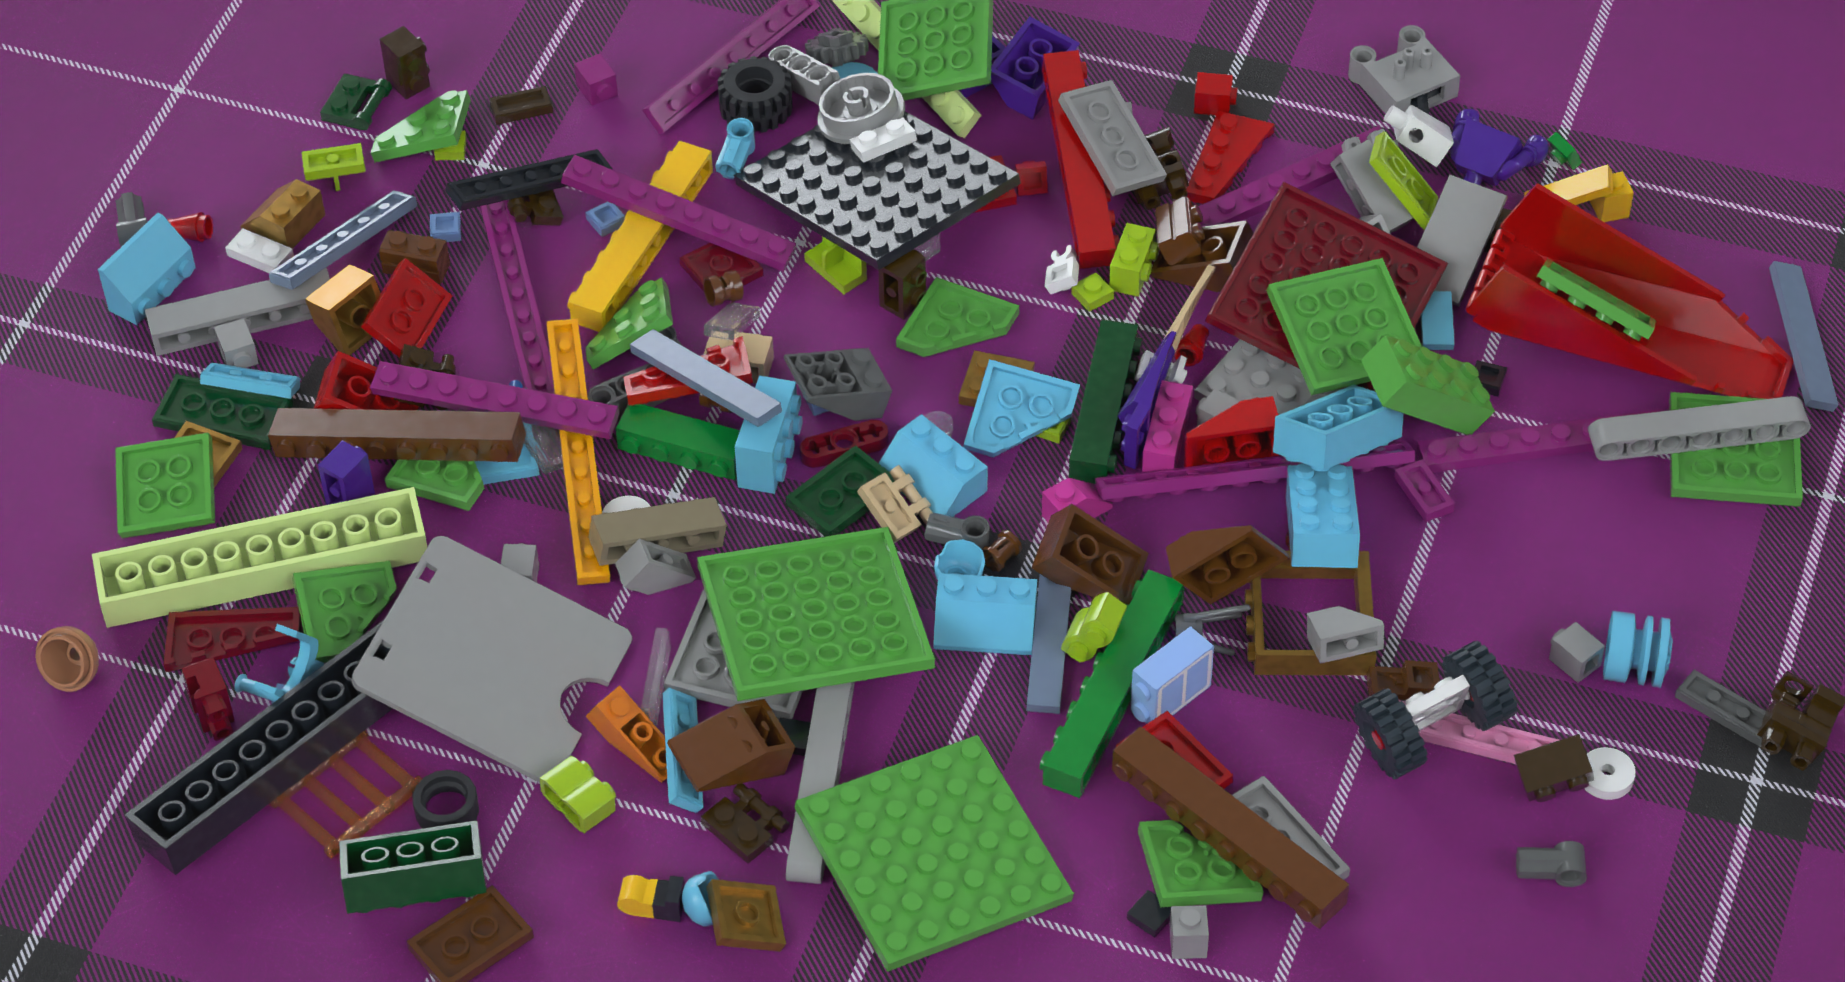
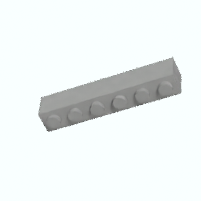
M324 268L293 290L266 280L145 309L156 356L217 342L215 326L242 318L245 319L250 334L312 319L305 299L330 280L327 268Z

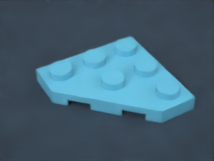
M989 359L963 447L969 451L995 457L1042 433L1046 429L1071 418L1080 384Z

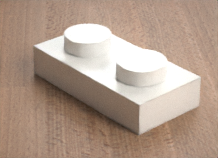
M904 118L891 120L886 125L874 130L862 132L859 136L849 140L852 150L864 163L917 141V136L910 124Z
M244 228L225 247L227 256L267 273H270L294 257L292 248Z

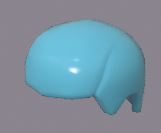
M964 539L946 542L942 552L935 559L934 573L936 578L938 579L939 573L982 576L985 566L983 550L974 542Z
M712 871L691 877L686 882L682 894L684 911L692 922L703 927L713 925L706 886L711 879H719Z

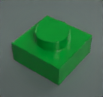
M1557 132L1547 139L1552 148L1550 155L1559 165L1562 166L1565 163L1572 170H1575L1582 163L1576 149Z

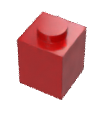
M1198 72L1194 114L1217 115L1218 111L1229 113L1230 105H1236L1238 88L1232 87L1233 75Z

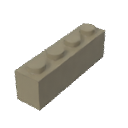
M715 497L592 515L588 538L599 566L615 564L639 538L681 553L722 547L727 524Z

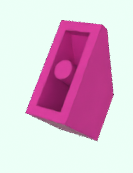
M1067 478L1042 492V517L1047 523L1051 515L1070 504L1075 505L1093 518L1113 508L1111 502L1101 499L1096 491L1095 484Z

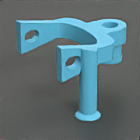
M277 624L275 631L300 641L298 657H294L290 661L295 667L288 666L290 678L283 689H277L248 679L246 674H240L235 681V691H245L275 702L324 665L323 662L315 660L319 646L318 640Z

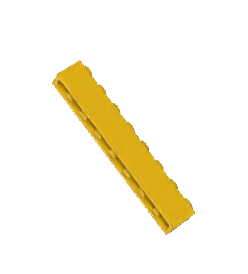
M679 141L673 151L670 150L667 153L660 170L654 172L649 185L693 202L713 172L711 150ZM628 210L623 224L612 233L610 243L605 250L599 252L596 263L590 271L584 274L582 283L577 291L571 293L567 304L568 309H570L571 319H578V325L600 332L624 305L675 228Z

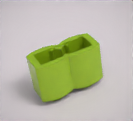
M1109 592L1096 596L1090 607L1081 609L1074 616L1062 643L1061 650L1078 662L1090 660L1096 654L1098 648L1111 643L1124 616L1127 605Z
M570 756L540 777L542 794L582 833L587 832L616 811V793L606 781L601 782L594 777L592 768L584 760L580 762L574 756Z

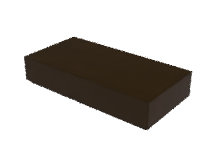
M546 86L489 98L496 125L553 113V106Z

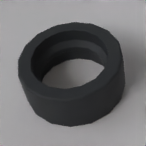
M435 771L425 776L416 785L412 795L415 817L422 829L476 821L479 813L476 786L468 776L458 771ZM443 792L459 793L466 798L465 805L452 814L437 815L426 809V803L432 797Z

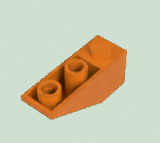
M619 685L586 715V718L607 742L662 783L667 778L665 736Z

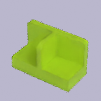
M361 143L302 152L305 180L310 181L333 177L336 191H341L339 176L364 173L366 171Z
M824 237L821 243L804 253L805 262L843 295L867 280L866 262Z

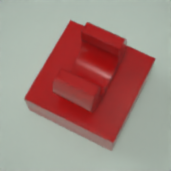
M1032 160L1024 161L1022 164H1015V171L1019 173L1021 184L1016 186L1018 196L1048 193L1047 166L1045 161L1035 162Z

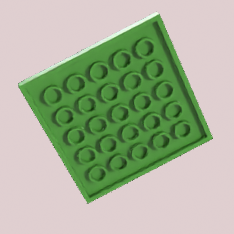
M888 527L697 557L699 573L737 701L935 668V658Z
M978 735L796 800L795 810L887 972L1063 905L1073 899V891Z

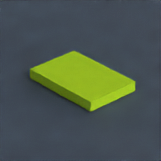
M1383 131L1375 137L1369 163L1422 229L1425 230L1436 207L1438 196L1390 136Z

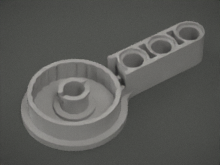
M781 45L769 52V60L780 62V66H785L787 73H790L792 91L819 105L820 111L817 119L819 129L827 139L833 142L850 144L849 139L859 136L862 132L884 126L891 120L901 119L904 115L905 103L901 93L883 75L858 73L840 79L837 70L791 46Z

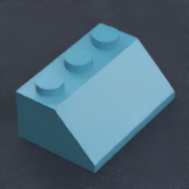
M157 213L98 269L108 310L138 325L146 317L145 309L156 307L163 299L171 295L173 290L185 278H188L196 267L191 247L162 214Z
M922 414L897 432L879 462L889 472L894 467L900 465L906 475L910 474L915 481L913 485L922 498H927L931 504L929 508L934 513L954 517L988 491V466Z
M939 573L933 649L1032 655L1037 607V579Z

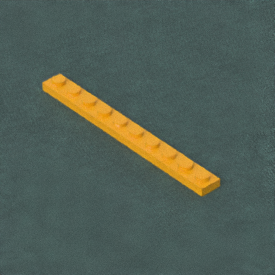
M578 319L546 321L554 394L588 400ZM559 430L577 585L609 583V564L599 566L588 538L592 515L602 514L593 437Z

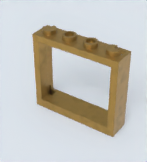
M1286 551L1289 554V559L1248 582L1250 583V589H1245V605H1250L1251 615L1246 616V635H1252L1253 642H1248L1247 659L1248 662H1254V675L1366 676L1369 666L1375 667L1376 651L1320 664L1314 650H1264L1261 578L1354 579L1356 612L1374 617L1369 551H1359L1358 568L1292 567L1291 552Z

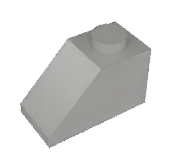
M640 538L615 563L623 586L628 590H635L647 595L688 584L696 579L686 554Z
M1336 606L1307 613V639L1321 664L1384 649V623L1380 619Z

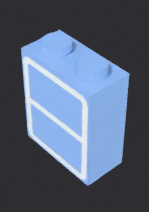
M1191 626L1133 669L1131 711L1140 722L1149 723L1166 711L1173 716L1211 686L1214 645Z

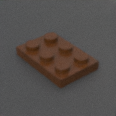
M493 885L486 889L487 893L477 894L406 941L409 951L436 982H468L534 938L533 929Z

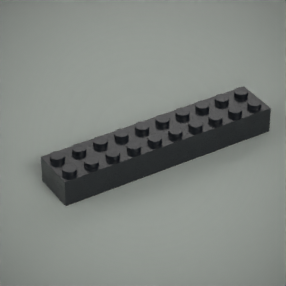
M383 621L127 812L124 816L134 841L173 874L177 875L390 712L393 708L358 691L352 684L353 672ZM380 644L373 657L384 661L390 649Z

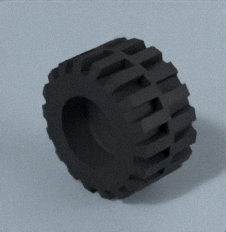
M753 56L746 60L745 58L738 59L737 63H730L728 69H723L721 72V77L718 79L719 105L723 120H727V124L733 119L745 118L752 122L754 133L755 131L763 133L767 132V129L770 128L774 130L778 128V124H784L787 121V117L791 115L793 108L790 73H787L785 66H780V62L776 60L769 61L767 57L759 59Z

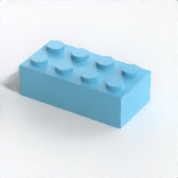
M1351 385L1276 416L1273 453L1284 456L1290 462H1301L1310 465L1316 471H1328L1335 465L1349 462L1350 459L1356 456L1367 454L1370 450L1379 446H1386L1389 442L1402 437L1404 413L1383 407L1375 391Z
M1304 463L1288 465L1286 506L1292 567L1358 568L1360 530L1352 466L1338 464L1331 467L1328 471H1316L1310 465Z

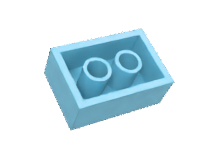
M759 376L755 388L779 401L782 412L760 427L744 419L735 444L738 488L775 494L778 483L783 482L786 476V459L792 458L794 452V435H799L802 428V416H798L801 396L797 395L795 381Z

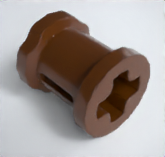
M1002 530L995 542L989 547L984 546L982 548L985 565L992 571L1000 572L1004 568V563L1009 558L1017 556L1022 552V544L1012 532Z

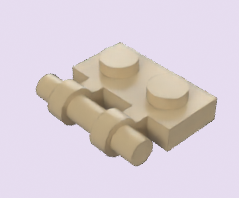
M900 465L894 467L889 472L895 480L893 483L888 475L883 473L857 490V493L882 528H889L894 543L914 532L922 525L917 519V515L927 524L930 513H933L929 508L931 506L930 502L926 497L922 498L913 485L914 479L910 474L906 475ZM899 492H903L912 505L908 506Z

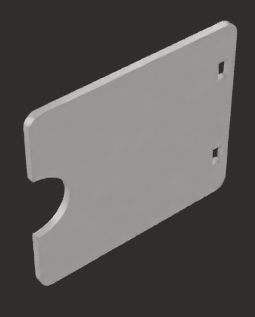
M437 536L431 540L354 670L352 684L358 691L540 783L541 776L571 756L582 735L564 718L560 707L561 695L570 686L581 682H594L608 687L631 644L632 636L625 627L448 537ZM426 567L436 572L430 583L419 579ZM380 644L390 649L384 661L373 657Z

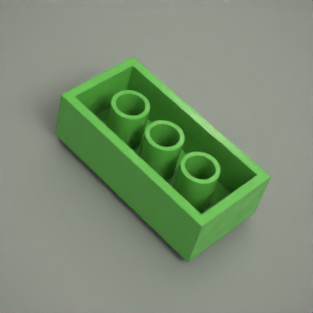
M1387 335L1361 359L1383 407L1466 435L1473 434L1495 412L1489 400L1490 395L1483 388L1478 378V370L1469 362L1464 363L1452 359L1446 354L1441 355L1430 351L1426 347H1418L1404 339H1396Z

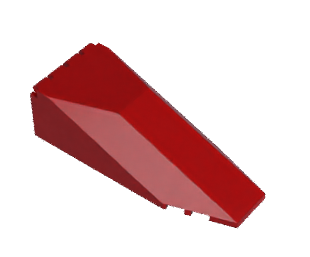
M1536 183L1501 223L1500 227L1502 229L1496 231L1466 306V312L1474 316L1473 322L1489 331L1726 396L1761 399L1781 398L1783 396L1794 362L1793 358L1768 335L1764 339L1757 335L1746 324L1749 317L1744 312L1737 316L1722 301L1725 297L1722 291L1549 189ZM1546 260L1554 261L1656 320L1655 329L1650 338L1642 337L1638 341L1624 333V326L1614 321L1610 325L1596 317L1597 310L1586 305L1582 309L1568 301L1569 294L1559 289L1557 293H1554L1540 285L1542 279L1537 277Z

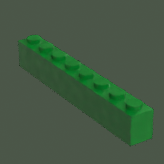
M1148 570L1143 580H1137L1131 596L1132 601L1130 604H1125L1127 608L1113 640L1106 645L1104 653L1099 652L1097 654L1091 677L1086 676L1084 678L1078 701L1073 700L1069 706L1066 716L1067 722L1064 726L1060 725L1055 732L1053 748L1051 751L1046 750L1042 756L1039 769L1043 770V785L1081 798L1131 703L1133 669L1158 651L1183 604L1184 586L1171 577Z

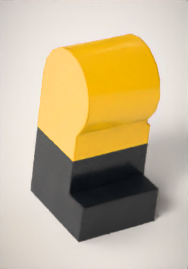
M638 875L626 876L622 881L617 906L622 912L629 915L681 922L683 913L682 894L685 886L684 877L670 876L669 881L659 879L649 880Z

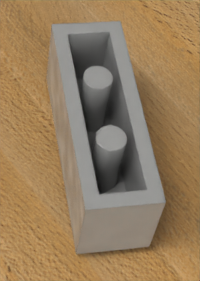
M1368 139L1343 152L1330 164L1360 216L1381 214L1390 233L1408 224L1413 219V216L1370 165L1369 160L1373 145Z

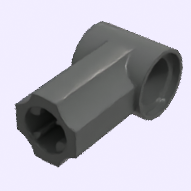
M133 192L123 193L119 199L115 200L119 221L116 222L120 247L148 222L144 215L142 198L133 194Z
M934 512L930 513L925 530V540L946 544V542L951 540L964 539L974 542L981 549L984 546H990V525L985 518L973 515L960 519Z
M1564 841L1558 843L1554 848L1517 847L1516 875L1518 878L1556 879V882L1564 887L1582 885L1587 879L1584 846L1575 841Z

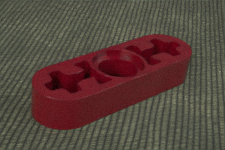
M869 420L807 437L800 444L801 461L810 468L826 466L855 445L866 454L880 451L888 445V427L880 420ZM840 440H849L853 443L847 448H841L836 445Z

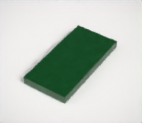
M175 374L152 418L154 427L179 432L185 422L189 421L238 439L242 445L271 450L272 445L268 434L277 409L292 408L293 399L200 384V378Z

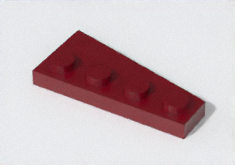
M279 607L169 612L163 664L165 672L179 670L214 657V660L217 661L299 641V639L275 631L278 624L301 632L302 621L299 608Z

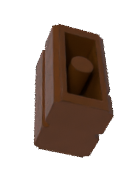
M1184 196L1172 201V204L1166 203L1157 207L1155 216L1158 247L1167 263L1174 265L1184 261L1185 257L1189 259L1201 254V240L1205 239V235L1200 225V222H1203V216L1198 205L1193 206L1189 198Z
M388 230L379 250L382 271L385 274L392 275L399 262L406 258L436 283L441 284L450 265L447 240L436 239L430 236Z

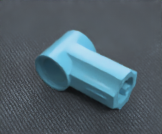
M736 118L727 125V137L715 165L716 172H719L724 178L734 180V174L741 173L748 156L755 150L754 128L750 120Z

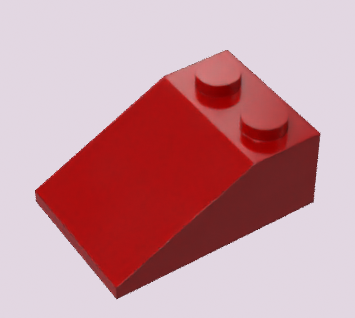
M337 351L324 371L313 409L418 410L419 406L400 402L392 397L373 394L370 386L378 367Z
M1273 396L1241 400L1187 432L1184 467L1279 456V454L1273 453L1275 417L1279 415Z

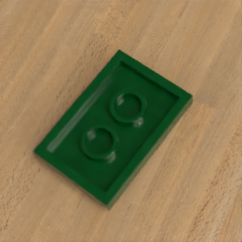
M855 445L785 497L786 505L823 536L838 535L870 511L857 493V490L862 485L883 473L888 475L892 483L895 480L889 471Z

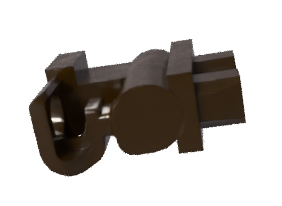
M1168 126L1144 135L1154 153L1157 154V158L1167 176L1163 182L1133 190L1138 204L1142 203L1147 210H1150L1161 204L1159 196L1170 193L1172 199L1175 200L1184 196L1187 197V186H1189L1178 150H1171L1174 147V141L1170 127Z
M1786 671L1772 690L1773 701L1765 712L1757 735L1762 737L1761 749L1770 754H1778L1781 749L1792 753L1790 758L1791 765L1803 771L1825 749L1836 718L1844 707L1845 696L1819 684L1806 700L1801 712L1796 708L1811 692L1814 685ZM1787 681L1798 682L1804 689H1793L1787 684Z

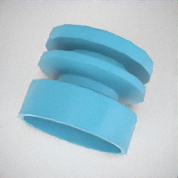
M1612 611L1605 649L1603 680L1625 683L1630 669H1637L1638 684L1644 685L1647 671H1652V687L1661 688L1663 678L1669 669L1673 638L1670 631V618L1661 617L1658 632L1653 631V616H1647L1641 630L1636 629L1634 613Z

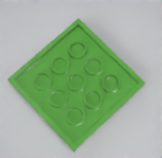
M888 0L881 2L878 74L885 76L892 82L893 87L901 93L903 100L991 84L993 0Z
M1383 258L1269 284L1267 287V294L1311 396L1370 382L1361 359L1385 335L1396 339H1404L1410 344L1422 347Z
M1550 259L1546 260L1537 277L1542 279L1540 285L1554 293H1557L1559 289L1569 294L1568 301L1582 309L1586 305L1597 310L1596 317L1610 325L1614 321L1624 326L1623 332L1638 341L1642 337L1649 339L1655 329L1656 320Z
M1671 392L1669 410L1764 399ZM1800 438L1671 453V497L1801 507L1803 492Z

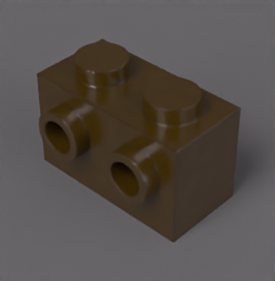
M402 26L379 39L386 80L392 84L394 89L407 100L430 87L428 76L430 68L425 57L427 48L420 37H415L406 27Z
M915 249L878 270L879 306L903 320L918 306L923 296L927 293L926 257Z
M1580 734L1514 755L1515 763L1529 801L1536 799L1537 802H1545L1556 797L1557 792L1569 789L1571 792L1579 791L1588 787L1589 782L1594 781L1593 770Z

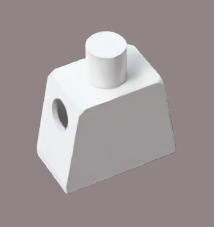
M1392 105L1385 114L1384 121L1395 127L1396 140L1436 167L1454 143L1448 125L1413 105H1410L1405 112Z

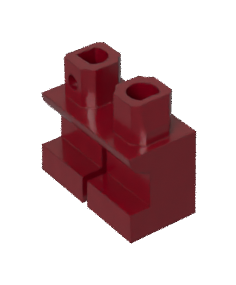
M214 657L181 668L190 704L194 713L199 715L203 733L211 731L214 741L229 737L233 734L230 723L235 722L227 687Z

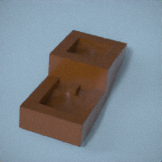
M1405 660L1402 668L1369 666L1366 673L1369 696L1386 688L1395 693L1399 700H1407L1419 692L1425 695L1435 690L1434 686L1440 682L1437 662Z

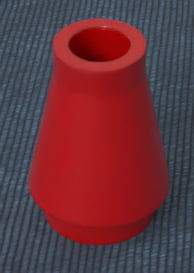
M203 212L168 219V222L184 239L204 242L205 239L212 237V218L210 215H204Z
M1196 324L1181 338L1174 355L1176 360L1181 355L1186 357L1185 366L1188 367L1201 362L1209 336L1207 327L1202 324Z

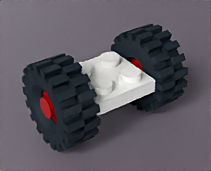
M1473 641L1445 656L1442 666L1445 668L1443 672L1446 678L1434 686L1435 690L1425 695L1419 692L1408 698L1404 704L1402 701L1399 702L1398 696L1385 688L1354 704L1353 714L1356 716L1354 718L1355 723L1360 728L1358 729L1360 736L1364 738V744L1367 749H1370L1373 759L1377 760L1379 767L1382 771L1385 770L1388 777L1397 779L1425 764L1428 759L1426 757L1427 750L1423 746L1425 745L1423 738L1419 735L1420 730L1459 709L1467 714L1468 719L1471 723L1474 722L1476 728L1482 731H1487L1515 716L1517 713L1515 708L1517 707V701L1513 698L1515 693L1509 686L1510 681L1503 674L1502 671L1504 669L1501 664H1497L1496 657L1493 653L1489 654L1488 648L1485 645H1481V642Z

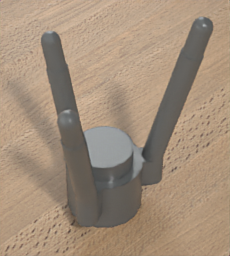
M1250 605L1232 606L1198 613L1176 614V637L1190 626L1203 636V623L1241 618V612L1250 610ZM1212 644L1214 645V652L1230 656L1235 655L1233 649Z

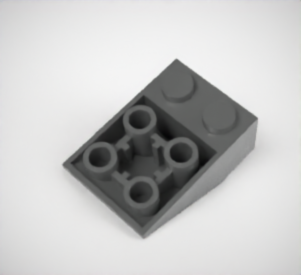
M869 348L784 355V360L807 402L852 420L883 417L892 389Z

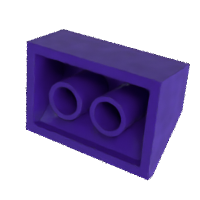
M1029 16L991 65V81L1008 107L1033 120L1047 102L1042 73L1043 54L1078 50L1080 43Z

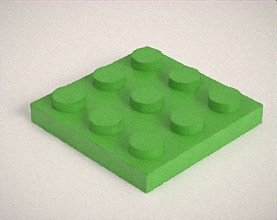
M208 432L116 448L117 529L121 538L215 523L212 437Z

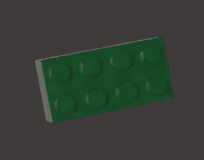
M478 821L339 841L341 882L347 914L356 912L368 913L372 910L389 907L402 908L409 904L435 903L448 898L473 897L477 894L487 893Z

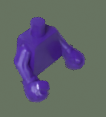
M1463 109L1455 118L1452 132L1454 143L1450 148V156L1452 161L1455 162L1457 171L1465 175L1463 180L1477 185L1485 182L1496 186L1500 181L1507 180L1525 167L1541 164L1548 154L1549 144L1543 136L1532 135L1523 147L1520 138L1480 123L1479 113L1475 109Z

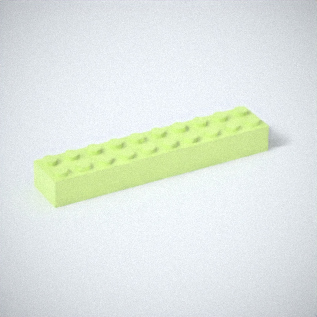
M411 487L92 554L99 602L106 627L109 628L169 615V612H184L293 589V573L390 561L392 568L420 561L427 549V541L415 489Z

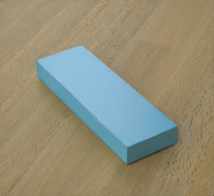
M210 363L200 375V384L291 399L300 389V378Z

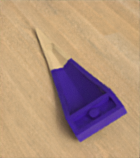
M1208 264L1118 414L1122 423V431L1125 432L1121 451L1124 452V465L1136 469L1143 457V449L1161 382L1166 380L1185 328L1216 269L1215 266Z

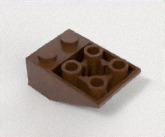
M765 699L735 704L669 739L667 742L696 792L785 775L795 749L793 742Z

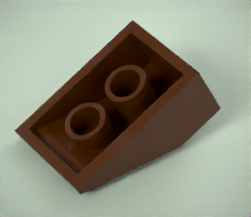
M1247 221L1204 226L1202 229L1205 239L1201 240V254L1189 259L1185 257L1184 261L1170 265L1159 250L1158 257L1151 269V276L1195 287L1209 264L1215 266L1216 269L1205 290L1221 292L1254 233Z
M1070 504L1051 515L1031 568L1052 582L1070 587L1071 590L1092 597L1101 592H1110L1115 594L1124 604H1130L1134 585L1141 577L1149 553L1075 505Z
M1251 525L1191 531L1166 546L1172 578L1210 605L1289 559L1288 552Z

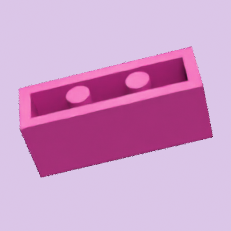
M1162 380L1143 449L1142 472L1174 469L1177 467L1192 408V385Z

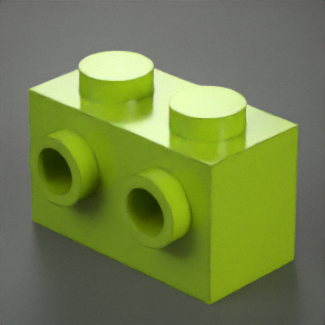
M1126 223L1110 264L1109 286L1114 292L1139 297L1144 282H1148L1150 278L1151 263L1158 257L1159 247L1158 242H1156V229Z

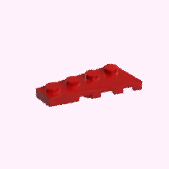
M1218 111L1189 181V186H1187V198L1192 202L1205 204L1223 196L1232 185L1233 178L1237 173H1241L1245 169L1247 161L1253 154L1256 155L1262 148L1264 140L1272 136L1275 124Z
M743 336L733 339V345L721 348L719 345L706 348L707 354L701 355L702 358L747 384L753 383ZM655 366L623 377L629 406L699 393Z

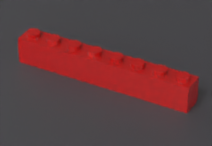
M1079 50L1043 54L1042 73L1079 269L1110 266L1120 241L1118 235H1113L1112 228L1115 227V214L1113 209H1108L1107 202L1111 201L1110 191L1107 185H1104L1103 178L1058 101L1061 93L1087 87L1084 79H1087L1086 62L1080 61Z

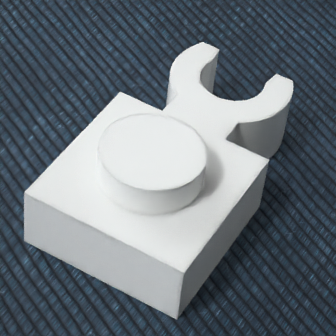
M1071 245L1066 247V252L1061 256L1057 250L1053 251L1051 258L1055 264L1047 266L1045 287L1050 294L1062 290L1065 291L1077 285L1079 264L1076 261L1077 254Z

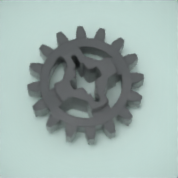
M834 28L831 31L819 33L818 36H814V39H808V43H805L806 55L823 64H830L833 67L843 66L847 62L855 61L860 58L859 55H866V52L869 51L866 34H860V32L852 33V30L845 31L841 30V28Z

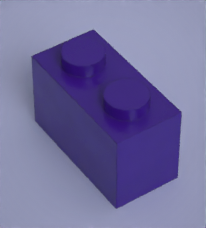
M342 440L318 464L326 505L375 495L368 455L359 446H352Z

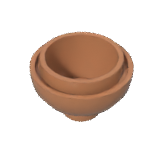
M61 626L53 628L41 636L36 647V663L41 675L51 686L61 691L73 692L88 685L95 677L99 666V654L95 642L85 632L72 626Z

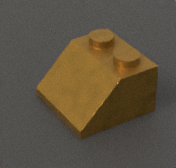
M296 179L278 188L240 227L293 249L325 216L321 190Z
M349 264L305 299L314 323L338 351L350 356L372 338L369 333L361 328V325L380 295L374 275Z

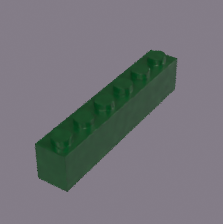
M1101 319L1070 453L1069 478L1096 484L1095 478L1108 477L1109 473H1115L1117 455H1114L1113 452L1114 449L1120 450L1122 431H1119V425L1122 426L1118 414L1132 392L1133 384H1129V380L1135 378L1138 361H1135L1134 357L1140 356L1143 338L1137 337L1138 324Z

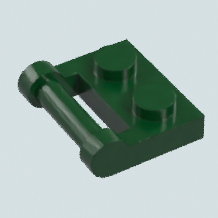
M344 73L320 111L321 120L358 130H367L372 123L371 117L382 99L390 94L392 84L384 78L375 81ZM368 94H372L362 111L358 112Z

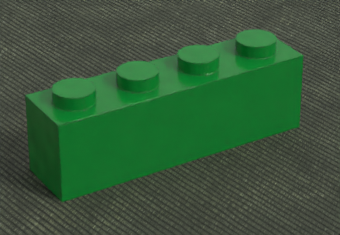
M643 404L627 406L616 427L618 449L631 454L635 453L654 458L657 461L680 465L687 469L706 472L716 477L732 480L737 478L735 444L740 430Z

